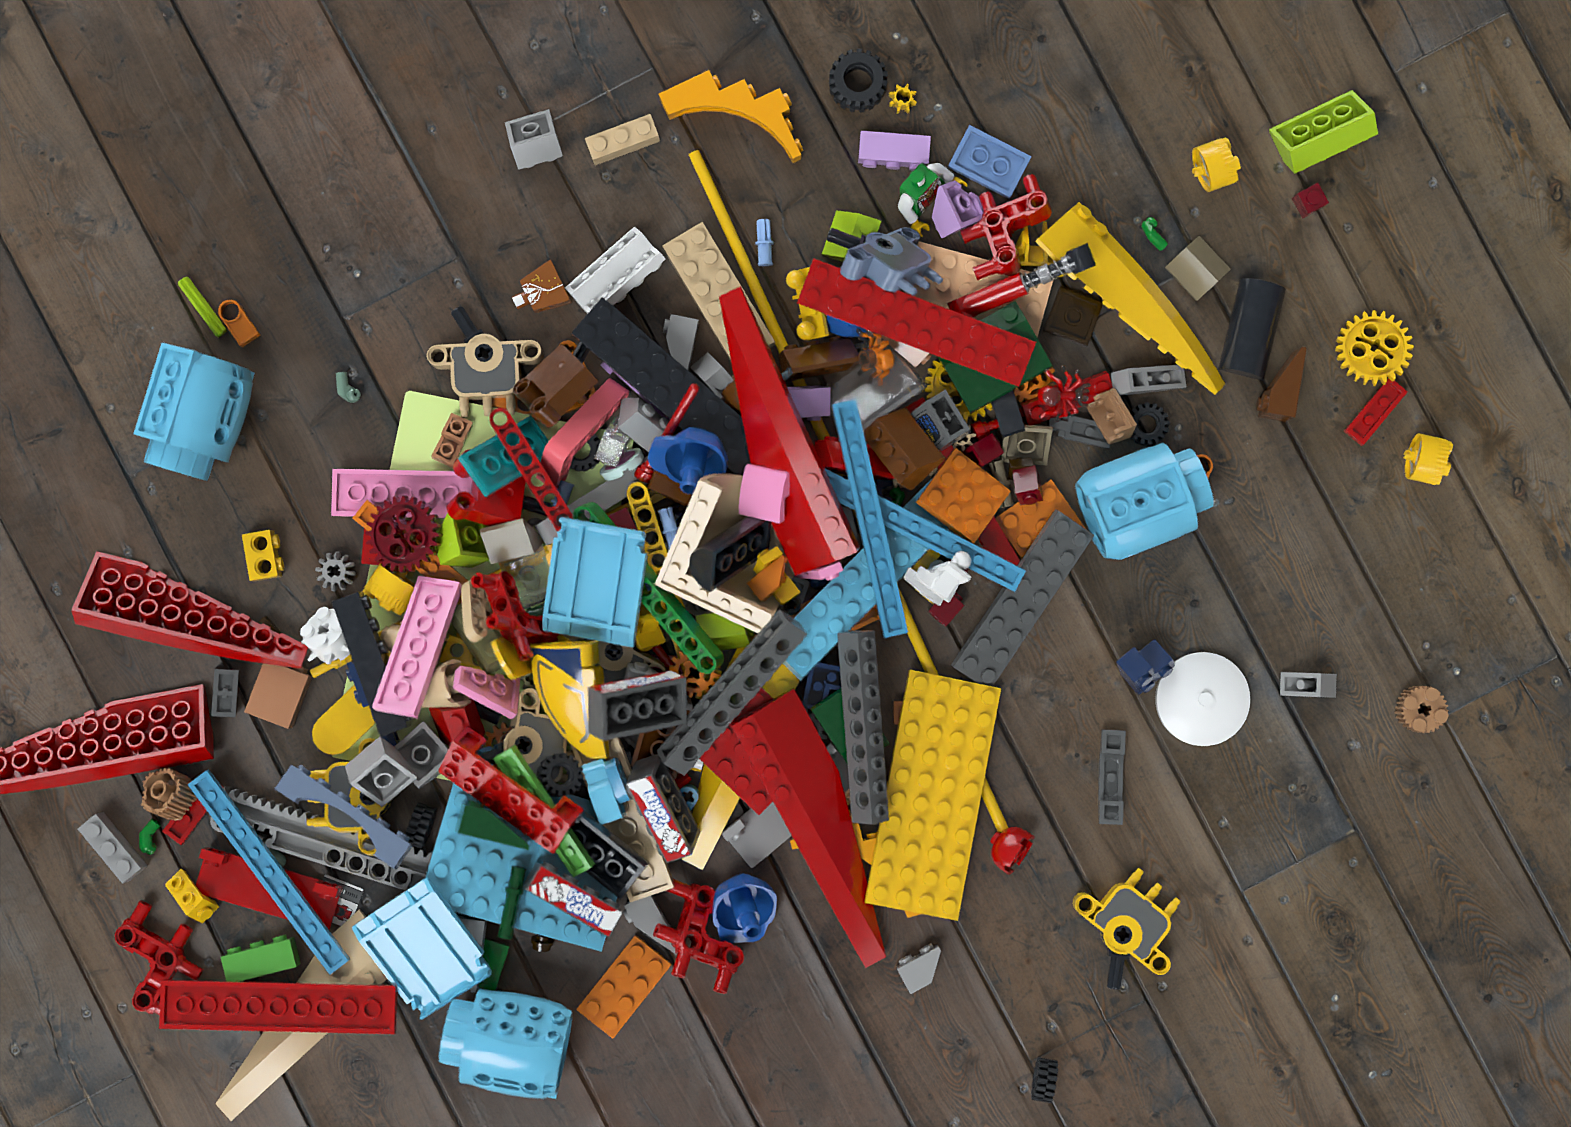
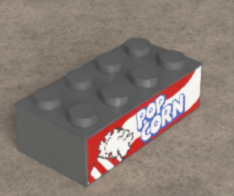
M673 671L588 686V731L591 735L602 741L687 723L686 677Z
M659 754L636 761L627 779L626 790L633 797L638 814L643 816L647 831L656 842L658 853L661 856L663 855L666 863L692 855L701 831L668 766L663 763Z
M543 861L541 865L536 862L523 883V888L609 938L623 914L622 911L618 910L620 905L607 897H604L603 900L599 899L600 893L586 885L580 888L577 886L579 881L564 873L563 876L556 874L559 869Z

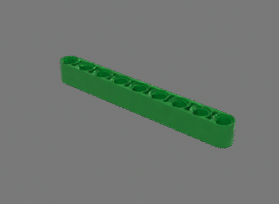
M595 502L581 505L573 513V519L617 527ZM585 510L590 513V519L586 517ZM646 563L641 602L701 673L710 674L714 672L724 662L723 653L675 595L655 585L658 575ZM646 583L651 586L652 592L647 590ZM661 601L667 605V610L662 608ZM676 619L682 623L683 628L677 626ZM691 638L697 641L698 647L693 645ZM707 656L713 660V665L708 663Z

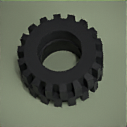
M857 49V52L848 50L846 55L842 53L838 60L834 61L830 70V94L834 96L836 104L839 102L844 110L849 108V112L854 113L855 110H859V113H862L867 108L869 110L873 109L875 104L878 105L881 102V98L884 97L886 92L888 74L885 71V64L879 61L880 57L877 55L872 56V52L869 50L866 53L862 52V49ZM853 70H862L871 77L872 85L866 91L854 92L845 85L844 78Z

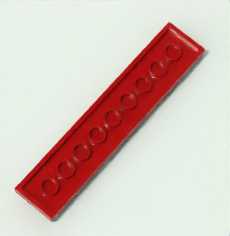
M813 258L797 304L1018 387L1020 386L1036 342L902 291L890 292L876 285L875 281L865 277L859 280L847 279L840 273L841 268Z
M191 980L161 981L159 1029L396 1034L397 985Z

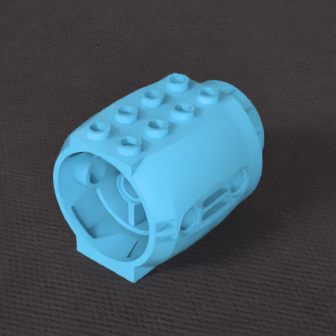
M161 343L134 431L135 435L150 439L144 462L207 481L214 459L229 463L231 453L245 420L255 373L244 367L193 350Z
M1165 443L1147 447L1090 469L1075 484L1077 502L1089 532L1094 535L1092 538L1093 543L1104 558L1121 560L1196 530L1198 528L1196 513L1209 509L1214 505L1208 478L1195 452L1192 449H1186L1173 454Z
M479 988L475 1002L459 999L452 1000L443 1029L439 1063L460 1067V1083L507 1095L543 1099L548 1097L556 1099L566 1060L572 1025V1010H568L560 1003L540 997Z

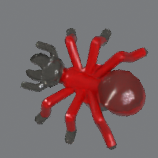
M1062 365V372L1067 377V382L1064 386L1062 381L1055 377L1049 369L1044 370L1047 376L1054 382L1040 388L1037 398L1045 405L1055 406V409L1044 411L1039 415L1040 419L1046 415L1057 414L1062 405L1063 413L1058 414L1055 418V422H1059L1060 418L1068 416L1067 403L1072 409L1069 411V415L1073 417L1074 414L1078 413V409L1071 401L1073 399L1081 407H1088V404L1082 403V401L1086 402L1088 400V396L1084 395V393L1089 392V389H1086V387H1090L1091 384H1082L1080 388L1073 391L1082 383L1079 369L1075 370L1074 377L1077 381L1071 387L1069 386L1073 378L1067 372L1066 365Z

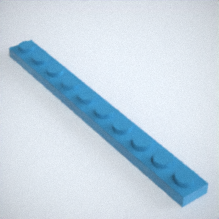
M856 399L831 404L883 636L887 638L908 633Z
M824 468L839 502L855 510L848 479ZM877 495L884 526L951 560L955 553L959 551L967 552L971 557L969 569L1014 592L1016 591L1026 572L1025 569Z
M206 770L188 784L190 789L329 975L350 960L349 956L210 770Z

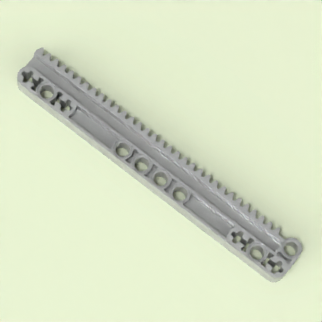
M229 786L223 787L256 833L258 830L266 831L270 829L269 833L273 836L269 839H266V834H257L266 847L405 891L423 880L426 876L433 851L427 855L426 848L418 852V847L413 846L397 870H395L376 856H368L361 852L358 846V833H339L328 826H308V818L320 816L316 814L311 817V812L309 811L302 814V809H297L293 812V806H288L284 809L283 803L275 806L274 800L266 803V798L264 797L257 800V795L248 797V792L239 793V789L231 791ZM211 817L210 823L212 828L216 831L223 833V831ZM366 840L365 849L367 851L373 850L375 846L372 840ZM332 849L338 850L341 855L338 862L333 861L330 857ZM355 856L360 857L363 861L361 869L353 866L352 860ZM378 863L385 867V874L383 876H379L375 872V866ZM398 871L407 873L408 880L406 883H402L397 879Z

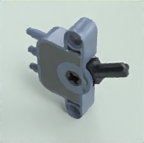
M903 227L888 234L874 232L869 233L867 236L862 235L861 238L831 228L828 232L827 241L849 249L840 269V273L847 279L859 280L862 277H866L875 281L876 285L890 292L904 290L911 295L917 293V289L913 287L915 284L925 290L930 288V283L926 281L924 276L937 284L943 282V278L929 267L931 256L917 246L920 234L912 228Z

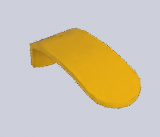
M560 634L557 637L558 642L570 641L563 636V634ZM504 637L492 641L491 644L495 655L511 680L532 673L531 657L526 661H519L513 643L507 641Z
M389 650L388 653H386L388 661L391 655V652ZM355 685L329 708L313 726V742L325 754H342L375 724L370 707L366 706L363 708L362 704L357 703L354 696Z

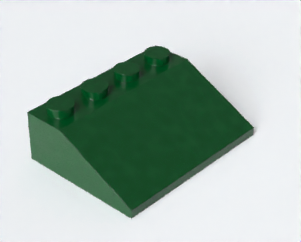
M1016 301L980 320L1036 342L1020 386L1053 367ZM937 356L970 414L1018 387Z

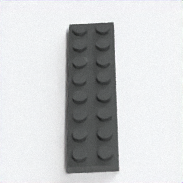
M1055 509L1017 565L1025 569L1026 572L1016 591L1014 592L1003 586L951 666L978 684L993 687L1094 535Z

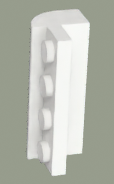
M633 227L569 283L565 289L588 314L601 297L606 299L611 305L621 302L626 297V294L632 288L638 287L649 273L659 269L665 258L651 245L642 232Z

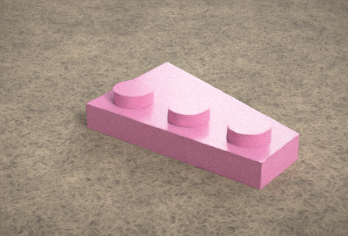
M837 560L795 577L816 580L826 578L828 581L840 575L839 572L843 571L840 561Z
M460 666L455 670L453 689L509 719H513L517 715L520 678L511 680L504 678L502 674L488 675L484 670Z

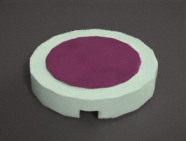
M634 448L617 455L600 469V474L607 481L622 477L624 475L622 471H626L627 468L629 471L634 470L644 460L643 452L640 448Z

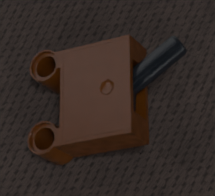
M581 342L578 343L573 354L561 343L525 378L519 380L513 387V393L530 409L531 413L546 428L554 426L561 416L577 401L580 404H584L587 401L585 394L599 382L583 365L590 350Z

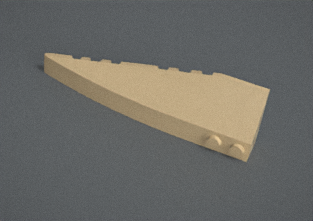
M360 909L332 934L350 960L329 975L317 957L314 956L297 983L381 985L387 980V977L360 944L351 928L367 917ZM264 1031L216 1102V1105L232 1121L328 1033Z

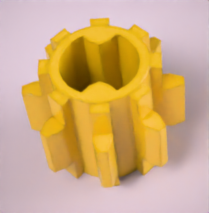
M897 84L896 92H889V97L893 100L889 103V107H896L897 114L900 110L909 113V106H916L917 102L913 98L916 95V91H910L908 89L909 84L905 88H901ZM902 95L903 98L907 97L909 101L906 103H904L902 100L898 101L897 96Z

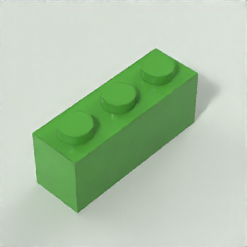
M285 934L272 938L273 942L264 944L263 940L251 943L248 949L241 950V946L227 949V954L221 956L226 981L240 982L299 966L301 962L295 938H287Z

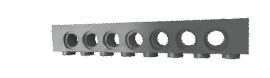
M778 610L687 715V723L679 725L657 750L665 765L682 775H685L695 766L698 759L705 751L709 750L712 743L726 730L732 720L756 696L759 689L772 677L780 665L788 659L793 650L803 642L807 632L800 622L782 610Z
M853 630L837 633L852 823L876 824L889 821L875 631Z

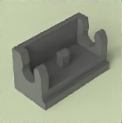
M214 670L211 716L236 717L239 670Z

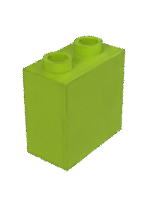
M716 613L696 615V622L720 650L747 647L751 643L750 637L754 636V631Z

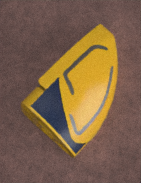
M586 640L531 644L530 648L534 654L531 658L534 684L541 704L553 725L573 747L586 757L591 759L609 758V740L602 741L591 735L588 731V686L604 684L602 666H593L599 663L598 641Z

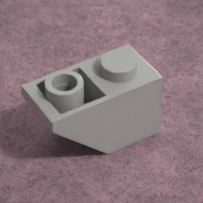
M930 943L919 949L920 953L912 957L910 954L899 960L900 964L896 968L910 994L932 983L941 952L937 944L933 946Z

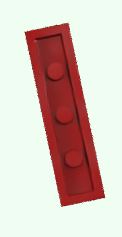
M1103 371L1082 379V383L1073 390L1077 391V398L1071 400L1076 408L1095 402L1094 396L1113 388L1109 373ZM1037 397L1020 403L1026 425H1035L1063 413L1061 405L1057 414L1046 415L1044 418H1041L1040 415L1043 412L1053 410L1055 406L1045 405ZM1067 403V410L1069 412L1072 409Z

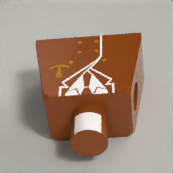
M551 260L521 279L520 283L524 291L512 297L517 309L531 304L535 313L571 304L570 298Z

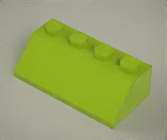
M1353 90L1269 129L1270 135L1284 163L1294 174L1378 135L1375 112Z

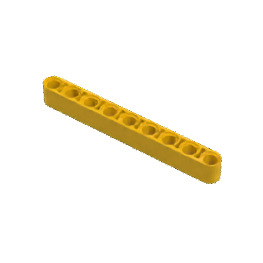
M634 481L628 486L627 498L638 531L645 532V535L649 531L658 534L659 538L655 543H648L645 539L644 552L648 553L647 561L649 566L659 575L663 564L655 565L652 562V557L656 554H662L666 559L668 551L648 488L645 483ZM633 487H642L644 495L641 498H634L631 495ZM641 509H648L651 512V518L643 521L639 519L638 512ZM675 595V597L685 607L682 597ZM661 601L662 608L667 610L666 604ZM691 638L693 645L697 647L696 640ZM672 639L677 656L679 658L680 656L678 651L680 650V647ZM681 663L680 666H681L682 672L684 673V672H685V667H684L683 663Z

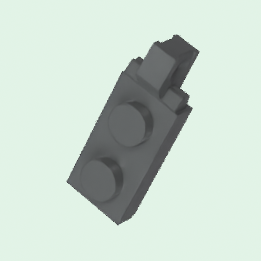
M1071 415L1063 417L1061 420L1050 418L1047 426H1051L1053 430L1059 431L1058 436L1063 437V439L1104 449L1110 448L1095 421Z

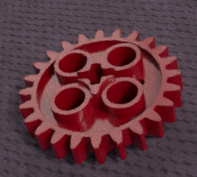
M402 495L400 500L399 497L393 496L392 502L384 500L385 508L376 506L378 514H370L374 522H367V525L372 527V531H367L365 534L371 536L372 539L368 540L366 544L374 546L369 552L378 554L375 561L380 562L383 560L382 567L388 568L390 566V571H397L399 568L401 573H406L407 568L409 572H415V565L418 568H424L423 561L431 562L429 554L437 555L433 548L434 546H441V543L436 541V538L441 537L442 534L436 532V529L442 525L434 523L439 516L435 514L430 515L433 508L429 506L424 508L425 501L420 500L417 503V497H411L409 500L408 496ZM408 512L412 515V520L409 524L405 521V516ZM390 523L392 532L387 535L385 527ZM418 533H421L423 536V541L420 545L416 543ZM399 544L403 548L400 556L396 554V547Z

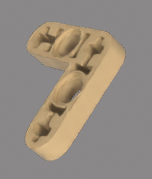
M470 579L461 586L463 629L470 641L478 642L487 635L486 611L492 614L493 611L485 590L473 587Z

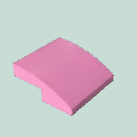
M747 464L740 489L739 514L776 523L784 521V498L789 495V472Z

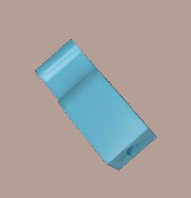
M605 758L581 766L588 784L589 796L601 825L627 815L623 803L620 804L617 801L604 767Z

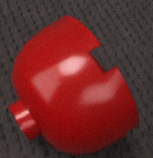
M1009 827L1002 833L997 831L990 841L993 844L991 858L994 864L1008 875L1012 874L1015 870L1011 867L1015 863L1017 865L1021 864L1033 844L1029 840L1035 837L1020 827Z

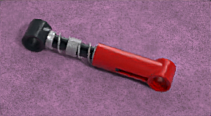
M1088 243L1067 251L1066 255L1061 257L1059 261L1055 262L1053 260L1052 264H1044L1041 267L1039 266L1037 270L1034 268L1033 272L1024 273V276L1021 272H1018L992 285L948 302L947 305L950 310L973 318L1029 294L1032 287L1037 288L1041 283L1046 284L1053 281V279L1056 280L1060 275L1066 276L1067 273L1071 272L1077 274L1096 266V262Z

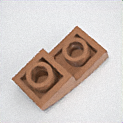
M451 413L441 432L442 436L431 455L432 459L453 468V464L460 455L473 422Z

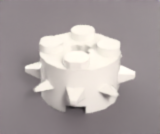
M327 607L319 608L316 614L301 628L300 635L303 637L301 643L305 644L312 651L308 661L318 657L328 665L336 659L344 660L350 655L334 609H328Z

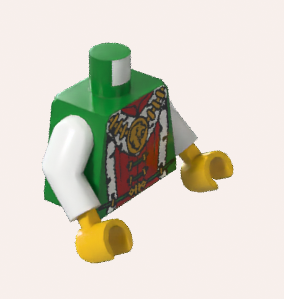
M922 163L919 164L899 188V211L907 222L912 224L911 228L916 230L921 237H923L921 228L929 231L930 227L928 224L919 221L918 218L935 200L938 187L954 180L967 187L966 182L959 177H954V174L940 163L929 164L927 167Z

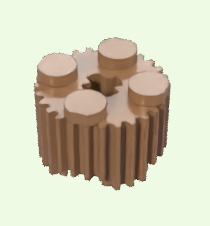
M1427 686L1408 687V690L1404 689V693H1401L1402 697H1398L1399 702H1396L1398 706L1395 707L1396 711L1394 713L1397 714L1396 719H1399L1398 723H1402L1403 727H1407V730L1417 733L1434 732L1435 729H1439V726H1442V723L1447 721L1448 710L1446 708L1448 705H1445L1447 701L1443 700L1444 695H1440L1441 692L1435 688ZM1420 704L1424 706L1423 713H1418V709L1421 708Z
M170 768L160 769L156 773H149V776L145 777L146 780H143L145 791L142 792L144 796H142L141 806L146 811L162 818L174 821L181 820L186 814V810L189 811V806H192L191 802L197 799L188 786L192 782L191 778Z

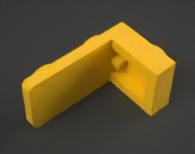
M777 546L770 551L769 549L763 550L757 556L758 560L753 570L758 574L781 557L783 553ZM785 572L786 582L782 583L781 587L773 594L781 605H784L800 593V590Z
M180 869L165 884L186 916L201 923L209 919L219 908L215 900L201 894L183 869Z

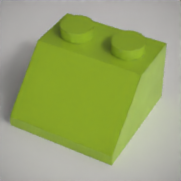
M836 210L831 228L861 238L862 235L867 236L869 233H878L881 221L859 213ZM826 240L822 255L844 262L849 249Z
M447 512L439 532L442 536L436 539V541L441 543V546H436L440 565L473 568L490 560L480 534V529L486 528V526L466 519L455 520Z

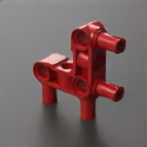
M1030 174L1023 178L1027 195L1002 205L996 206L991 192L982 193L979 196L984 211L981 220L973 226L960 230L965 244L983 236L988 239L993 254L992 260L972 267L978 281L996 273L1006 276L1018 273L1021 269V262L1014 241L1011 240L1012 234H1014V231L1026 226L1039 224L1051 216L1052 208L1047 195L1040 189L1035 175Z
M503 570L498 574L491 573L485 575L476 573V575L472 576V586L485 590L493 614L486 619L487 627L499 630L507 641L514 644L519 661H526L530 659L529 657L532 658L534 656L530 648L531 644L558 642L557 637L560 635L559 633L543 631V616L529 615L523 609L515 580L509 572Z
M673 878L674 888L668 889L667 892L685 899L677 929L658 923L653 932L654 937L670 942L673 948H675L677 956L671 975L685 978L690 959L698 960L719 970L713 990L721 994H727L732 974L737 972L738 966L744 961L743 951L727 941L720 942L708 937V934H706L705 927L709 914L712 913L715 892L713 888L696 883L689 885ZM699 892L704 896L703 902L699 899ZM686 937H689L691 940L690 947L686 945ZM728 952L732 955L731 963L727 959Z
M140 900L131 917L125 919L121 927L116 930L115 940L130 953L135 952L148 959L150 970L144 981L140 982L132 998V1004L138 1011L159 1015L161 981L172 980L177 972L197 981L204 969L186 960L184 954L185 949L183 947L193 929L181 923L172 940L167 941L142 925L152 906ZM125 929H129L132 932L133 938L131 941L124 937ZM166 952L173 955L174 961L172 964L166 962ZM142 994H147L149 996V1005H146L142 1002Z

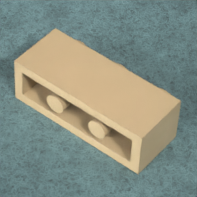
M651 114L589 136L585 138L594 164L598 165L660 142Z

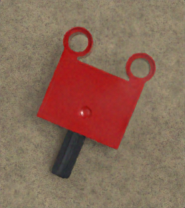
M457 458L453 464L455 474L461 478L470 477ZM522 476L487 497L482 494L475 482L472 481L471 494L466 491L459 492L447 505V512L451 518L455 520L466 519L490 527L521 519L522 509L546 516L535 498L524 495L525 480ZM544 501L546 506L552 507L551 503Z

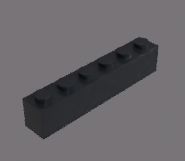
M362 591L332 601L379 735L384 736L411 726L410 721L413 719L412 717L376 711L372 708L388 664L386 656L388 648L385 641L379 637L378 631L380 626L376 617L371 615L370 608H372L370 598L368 595H364Z

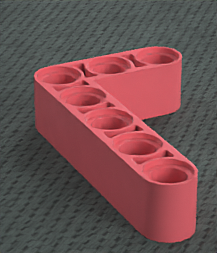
M609 378L547 443L540 463L556 489H558L561 480H566L574 455L620 408L621 400L628 397L630 391L613 379ZM536 475L537 479H539L543 483L545 482V479L542 475Z

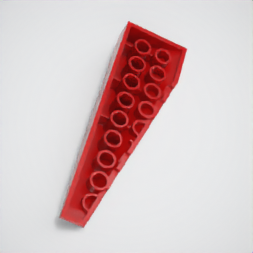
M97 551L71 610L75 624L174 648L243 661L302 668L309 649L305 644L283 633L279 634L271 630V627L263 623L261 625L243 613L239 614L233 611L231 607L200 591L195 592L188 588L186 584L180 581L176 582L168 578L166 574L150 569L148 565L142 562Z

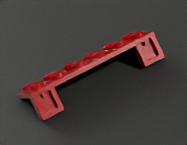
M467 726L452 741L438 772L554 854L568 829L580 817L584 809L565 795L554 808L548 806L476 753L485 745L487 740Z
M211 847L201 849L199 858L203 859V863L196 883V887L201 894L288 920L241 856ZM284 869L328 930H330L343 886Z

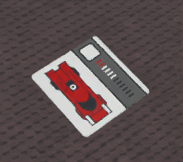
M324 875V881L343 886L332 922L341 926L355 914L364 890L339 879Z

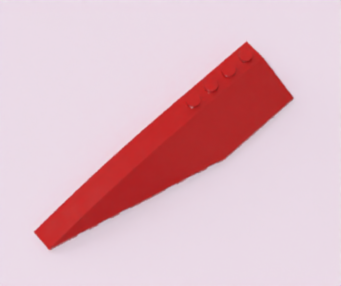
M740 286L720 295L719 301L750 462L752 465L789 472V495L784 498V521L781 523L771 522L795 576L856 553L860 548L859 543L742 287Z
M201 684L112 701L104 704L105 707L97 711L92 709L85 712L84 716L63 721L62 725L56 728H46L13 742V745L5 749L1 747L0 794L74 785L214 759V740L205 686Z
M792 688L733 720L731 726L865 968L885 958L886 954L873 904L864 902L868 883L837 766L795 689Z

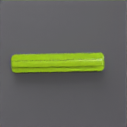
M188 277L182 278L178 282L179 287L214 335L218 338L223 336L227 332L226 327L191 279Z

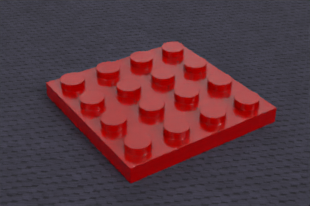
M761 687L756 696L746 704L741 713L733 720L774 698ZM730 723L726 730L712 743L709 750L705 751L699 759L753 811L760 815L773 801Z

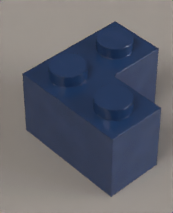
M1155 639L1139 652L1133 647L1116 661L1120 675L1138 695L1142 692H1149L1155 686V682L1161 677L1166 678L1170 675L1175 666L1173 659Z
M818 663L808 673L802 701L804 708L810 709L827 698L829 689L839 690L842 688L840 667Z

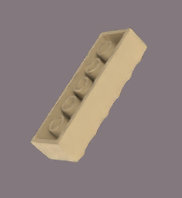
M701 222L662 247L731 361L719 296L741 285L705 225ZM744 291L769 348L775 345V341Z

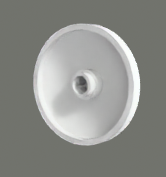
M1191 653L1175 660L1172 673L1166 678L1161 677L1156 688V709L1164 727L1177 739L1197 746L1215 745L1231 738L1244 724L1250 708V691L1242 672L1230 660L1214 653Z

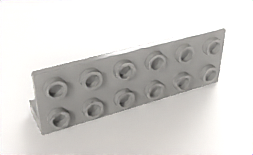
M829 743L826 748L839 770L845 792L849 789L848 765L834 746ZM773 802L760 815L749 809L721 833L751 868L792 836Z

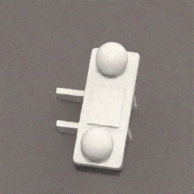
M959 551L954 554L951 562L935 560L928 569L920 566L917 572L909 567L903 578L920 594L940 606L943 600L948 603L950 602L959 584L970 580L971 576L963 570L970 566L971 557L967 552Z

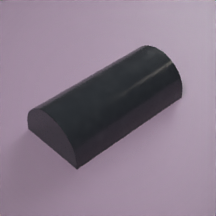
M1243 278L1239 280L1218 370L1261 381L1264 380L1286 292L1284 287L1259 279Z
M746 516L694 550L689 558V567L695 581L703 589L712 592L758 560L757 556L763 550L769 549L771 521Z
M583 810L580 817L570 828L595 863L586 872L621 899L646 869L649 862Z

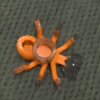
M858 328L856 332L860 336L859 340L864 342L854 345L858 349L859 363L862 367L857 374L861 376L864 372L875 367L877 371L869 376L867 384H872L873 379L878 376V386L881 387L883 385V378L890 373L889 369L895 365L894 353L889 349L883 350L889 345V341H882L880 334L872 333L869 330H866L865 333Z

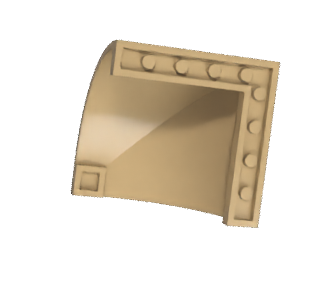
M727 473L710 474L702 477L697 484L655 585L759 633L775 615L780 603L773 594L765 602H761L747 584L757 575L753 570L756 562L712 592L703 589L695 581L690 571L689 558L694 550L746 517L739 514V498L743 475ZM771 524L769 551L777 546L783 553L782 555H785ZM787 559L785 573L792 580L794 572Z

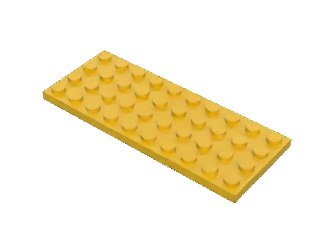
M915 670L908 671L887 781L889 821L879 823L865 903L958 921L1001 688Z

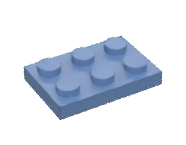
M969 125L948 168L1010 199L1031 156Z

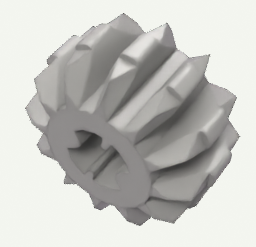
M336 551L334 558L331 553H327V561L319 559V563L323 565V568L316 567L315 569L317 572H322V575L318 576L317 580H325L322 585L323 588H328L331 584V591H336L338 586L341 590H345L346 585L344 581L352 584V579L348 577L349 575H356L355 571L349 570L355 566V563H347L349 556L344 555L341 558L340 552ZM333 567H340L338 570L341 571L339 576H332L334 573L331 572Z

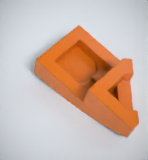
M785 555L772 562L747 583L761 602H765L781 587L782 583L786 582L784 572L785 563H787L788 558Z

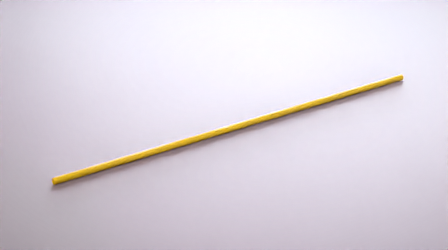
M699 150L693 151L689 154V157L780 354L784 347L788 346L787 341ZM804 379L792 381L794 387L807 386ZM822 418L817 421L810 420L819 440H824V436H829ZM852 509L853 516L858 525L856 512ZM899 589L908 629L907 634L924 672L939 675ZM985 777L981 796L997 831L1002 832L1009 827Z

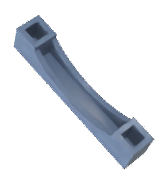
M291 765L275 787L277 791L297 804L300 800L317 801L347 813L369 835L376 849L374 856L397 870L412 848V845L408 843L410 840L408 836L400 831L394 834L388 830L390 824L381 818H378L376 821L369 817L371 813L360 804L355 808L349 804L351 798L340 791L336 795L329 790L330 784L321 778L315 781L309 777L312 772L299 765L296 768Z

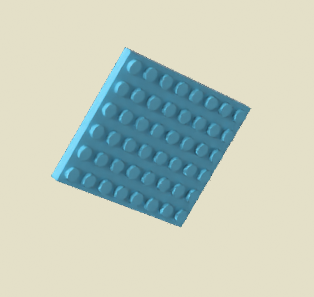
M453 783L425 878L428 877L454 912L501 924L506 899L505 887L508 886L512 865L527 868L524 882L535 863L537 862L542 865L543 861L559 869L556 874L563 876L565 873L572 877L556 852L552 854L485 805L484 809L489 810L530 845L529 850L455 832L462 803L468 804V800L481 802ZM574 795L566 796L598 821L591 800ZM550 796L555 805L563 798ZM586 871L573 877L579 881L577 886L580 888L586 885L600 893L599 899L603 900L604 897H607L616 902L617 897ZM524 889V894L520 898L514 928L602 952L606 938L605 935Z

